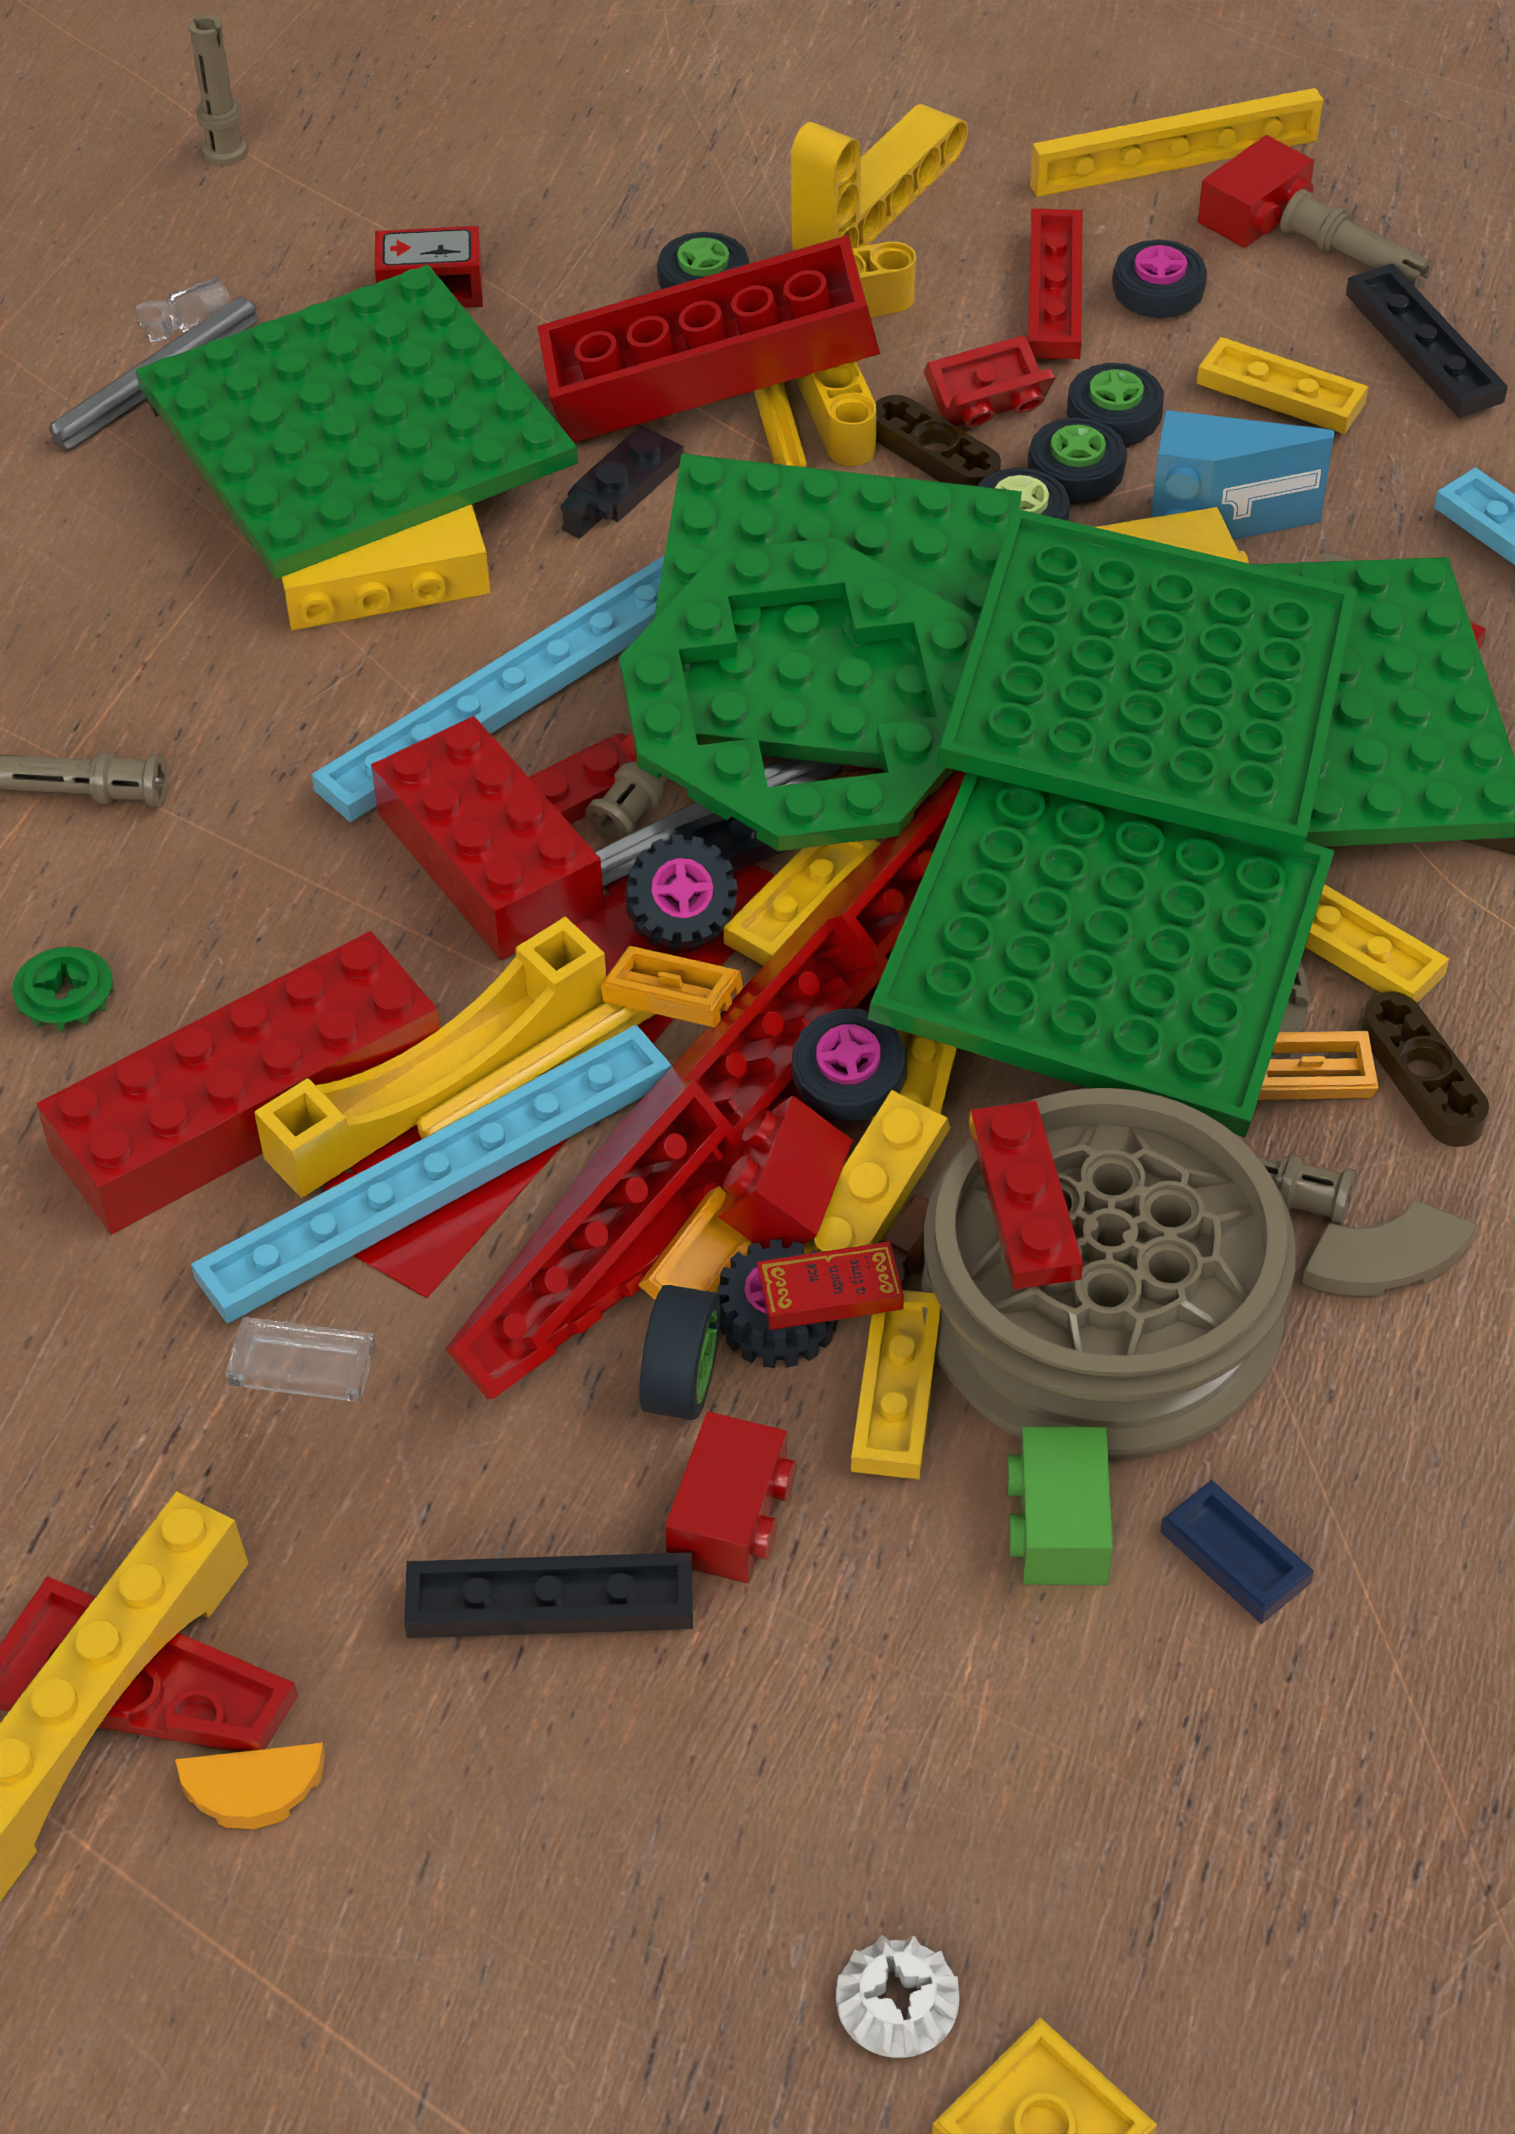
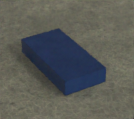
M1212 1479L1162 1519L1160 1532L1261 1624L1311 1584L1314 1570Z

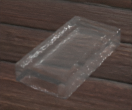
M242 1317L226 1368L228 1385L361 1402L376 1348L374 1333Z

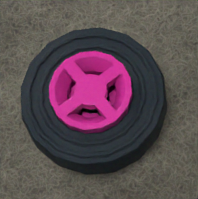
M1162 239L1147 240L1128 246L1118 255L1113 270L1112 285L1116 299L1126 309L1148 317H1176L1191 311L1201 302L1206 287L1207 271L1203 258L1192 248L1174 241Z
M837 1009L814 1019L801 1031L792 1051V1077L802 1100L817 1114L836 1121H862L875 1116L890 1091L893 1090L900 1094L907 1079L906 1048L896 1028L868 1020L869 1012L863 1009ZM843 1067L847 1069V1073L841 1071Z

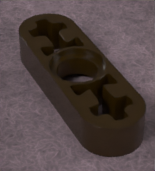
M889 395L875 402L877 410L876 442L939 482L977 486L985 477L1000 470L1001 459L995 450L913 399L902 395ZM930 442H940L949 447L943 450H929L922 445Z
M1384 992L1372 997L1365 1007L1361 1031H1368L1372 1053L1436 1140L1455 1147L1467 1146L1476 1142L1483 1134L1489 1111V1102L1483 1091L1416 1001L1398 992ZM1386 1019L1388 1021L1382 1024L1380 1023L1381 1020ZM1395 1025H1403L1401 1033ZM1414 1060H1428L1436 1064L1441 1073L1433 1077L1418 1076L1408 1068L1407 1064ZM1447 1105H1449L1454 1113L1446 1114ZM1468 1114L1469 1117L1467 1119H1463L1461 1115Z

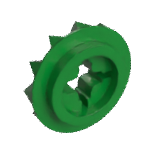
M58 947L35 955L19 969L12 985V994L19 1015H27L36 1028L52 1023L60 1032H62L67 1022L77 1020L87 1026L90 1014L106 1011L107 997L115 992L112 973L106 961L95 952L80 947ZM65 977H68L73 989L69 990L66 998L58 1000L55 994L59 993L61 985H64Z

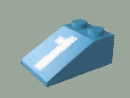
M1166 410L1157 456L1151 518L1218 507L1233 540L1319 523L1322 517L1335 430Z

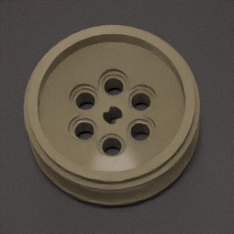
M1117 1088L1070 1090L1030 1100H1037L1082 1257V1280L1013 1290L973 1139L971 1138L954 1155L938 1179L927 1207L924 1224L925 1265L921 1292L934 1293L941 1306L936 1345V1359L954 1386L974 1408L991 1422L1020 1439L1022 1436V1426L1107 1427L1108 1459L1118 1460L1163 1453L1203 1437L1230 1419L1249 1402L1269 1375L1279 1352L1284 1332L1286 1303L1289 1299L1294 1279L1296 1262L1295 1233L1289 1211L1280 1191L1266 1167L1238 1136L1221 1123L1183 1103L1150 1093ZM922 1307V1313H923V1319H924V1325H925V1322H926V1314H927V1307Z

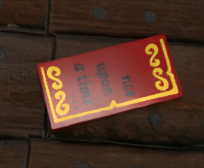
M890 1241L757 1262V1276L769 1330L904 1309V1294Z

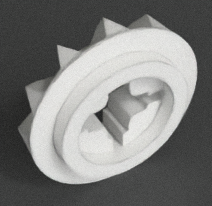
M881 1935L875 1944L862 1951L854 1949L850 1961L842 1974L838 1975L836 1990L838 2015L848 2034L865 2049L881 2056L893 2058L916 2056L937 2046L952 2029L959 2010L958 1977L953 1975L951 1969L946 1964L942 1951L933 1952L922 1946L914 1935L906 1941H889ZM894 1971L895 1977L900 1978L904 1988L917 1987L918 1991L910 1994L908 2020H903L901 2010L896 2009L892 1999L884 1998L879 2000L878 1996L886 1992L888 1972Z

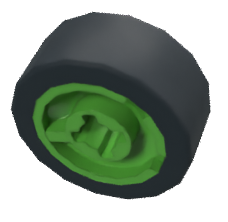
M663 1285L651 1312L641 1361L639 1401L642 1411L694 1420L699 1417L710 1386L720 1328V1299L718 1293L673 1285Z

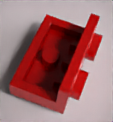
M1026 335L927 362L923 371L941 417L955 426L965 423V426L968 428L985 424L994 418L996 414L1014 409L1015 413H1025L1037 408L1044 402L1055 380L1051 368L1040 371Z

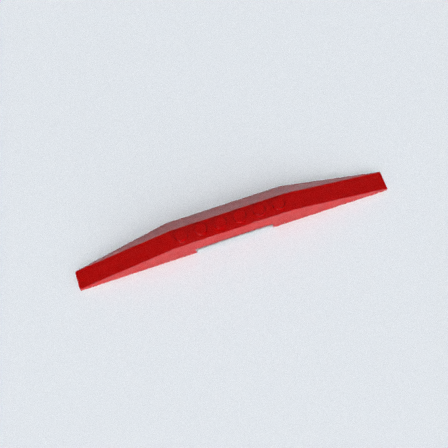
M957 770L934 795H931L914 811L913 820L899 836L886 838L824 898L744 986L739 994L734 997L729 1009L720 1013L721 1020L716 1028L708 1026L614 1129L454 1336L445 1350L486 1399H495L556 1353L555 1349L570 1337L582 1334L603 1318L601 1314L624 1297L633 1296L642 1289L638 1285L707 1193L718 1186L727 1193V1190L723 1188L724 1179L732 1166L742 1157L747 1144L742 1140L743 1132L751 1119L760 1110L767 1109L772 1111L792 1095L807 1105L802 1100L792 1077V1051L797 1039L806 1026L823 1014L837 1009H863L869 1012L871 1000L966 772ZM843 1067L841 1071L847 1073V1069Z

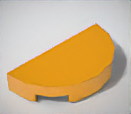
M323 1743L182 1758L175 1759L184 1795L190 1803L193 1802L201 1812L216 1818L217 1823L225 1828L255 1830L282 1822L291 1816L289 1810L303 1801L310 1790L317 1788L321 1782L326 1754Z

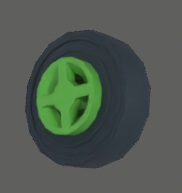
M712 232L689 233L671 240L661 250L657 262V277L662 290L750 264L746 249L731 237Z
M1124 363L1094 365L1078 373L1070 384L1067 416L1068 418L1092 419L1110 426L1122 437L1124 445L1139 442L1152 435L1162 420L1163 389L1157 378L1142 368Z
M1078 417L1058 419L1043 426L1033 436L1028 452L1027 465L1028 469L1039 470L1058 480L1065 487L1070 501L1084 502L1104 497L1118 487L1123 479L1127 453L1122 437L1110 426L1096 420Z

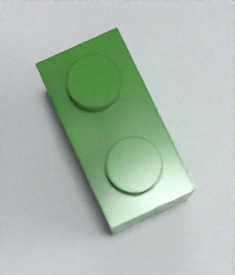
M1022 1426L1020 1454H1007V1496H1020L1021 1514H1009L1008 1543L1009 1557H1022L1023 1585H1108L1113 1540L1107 1427Z

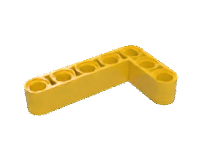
M918 104L862 157L860 143L857 139L815 122L804 124L798 131L791 150L792 249L795 251L849 235L852 248L867 246L872 243L957 160L967 140L968 124L966 121L924 104Z
M884 242L852 248L871 318L899 313L913 306L916 291V252L912 247L900 242ZM857 362L809 374L802 378H796L797 385L829 457L834 462L844 466H860L869 462L876 453L877 410L875 401Z

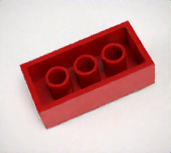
M475 716L371 764L378 815L500 961L515 954L517 946L566 916L575 924L604 909L600 857Z

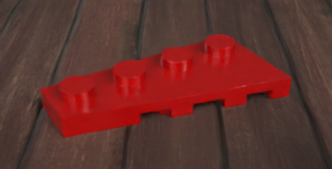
M49 1576L45 1578L0 1644V1710L8 1712L11 1710L96 1598L95 1596ZM177 1633L130 1683L98 1728L234 1752L266 1749L297 1700L298 1694L294 1682L181 1633Z

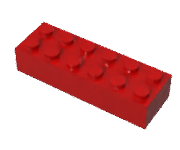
M849 235L537 326L549 397L560 426L573 442L594 438L612 431L646 423L657 418L698 408L709 403L750 393L761 388L802 378L809 374L854 363L880 354Z
M370 930L36 1103L49 1151L112 1235L263 1154L254 1111L307 1078L314 1085L342 1080L365 1072L402 1054L440 1029L438 1009Z

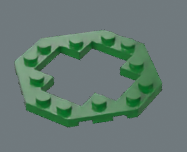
M834 537L718 550L619 656V671L637 767L657 779L664 775L687 789L688 798L728 821L732 816L757 831L758 840L777 851L899 836L913 820L914 811L929 794L934 795L954 771V769L937 766L936 764L941 741L975 633L972 615ZM843 598L854 644L912 637L931 717L877 724L876 741L884 773L768 787L758 738L704 745L697 744L682 663L737 657L738 641L731 610Z

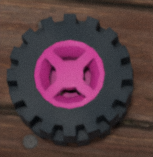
M672 835L671 840L665 842L661 838L653 842L651 848L647 851L643 850L631 867L625 890L626 912L628 918L633 920L636 932L640 936L644 934L648 937L649 944L656 948L659 945L668 947V952L679 953L680 949L688 948L689 952L699 950L701 945L705 943L710 944L716 940L732 917L738 890L737 879H734L732 874L733 867L729 860L724 861L722 859V851L714 844L711 848L703 844L704 839L693 836L692 840H684L683 835ZM665 896H672L674 900L678 901V904L673 902L671 898H665Z
M782 1239L770 1240V1248L762 1249L759 1242L748 1246V1256L745 1257L740 1252H737L730 1258V1268L724 1267L721 1272L720 1285H718L720 1330L722 1335L726 1334L727 1345L733 1352L741 1347L742 1358L750 1363H753L758 1356L763 1358V1367L775 1368L776 1360H784L786 1368L798 1366V1356L803 1355L810 1361L818 1356V1345L827 1348L832 1341V1331H836L838 1320L769 1330L757 1276V1262L804 1255V1244L793 1241L790 1248L782 1247ZM813 1249L809 1254L817 1253V1251Z

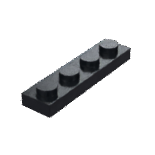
M1393 263L1348 278L1345 295L1458 418L1505 403L1508 388L1506 383Z
M692 1552L407 1561L404 1616L407 1638L694 1629Z

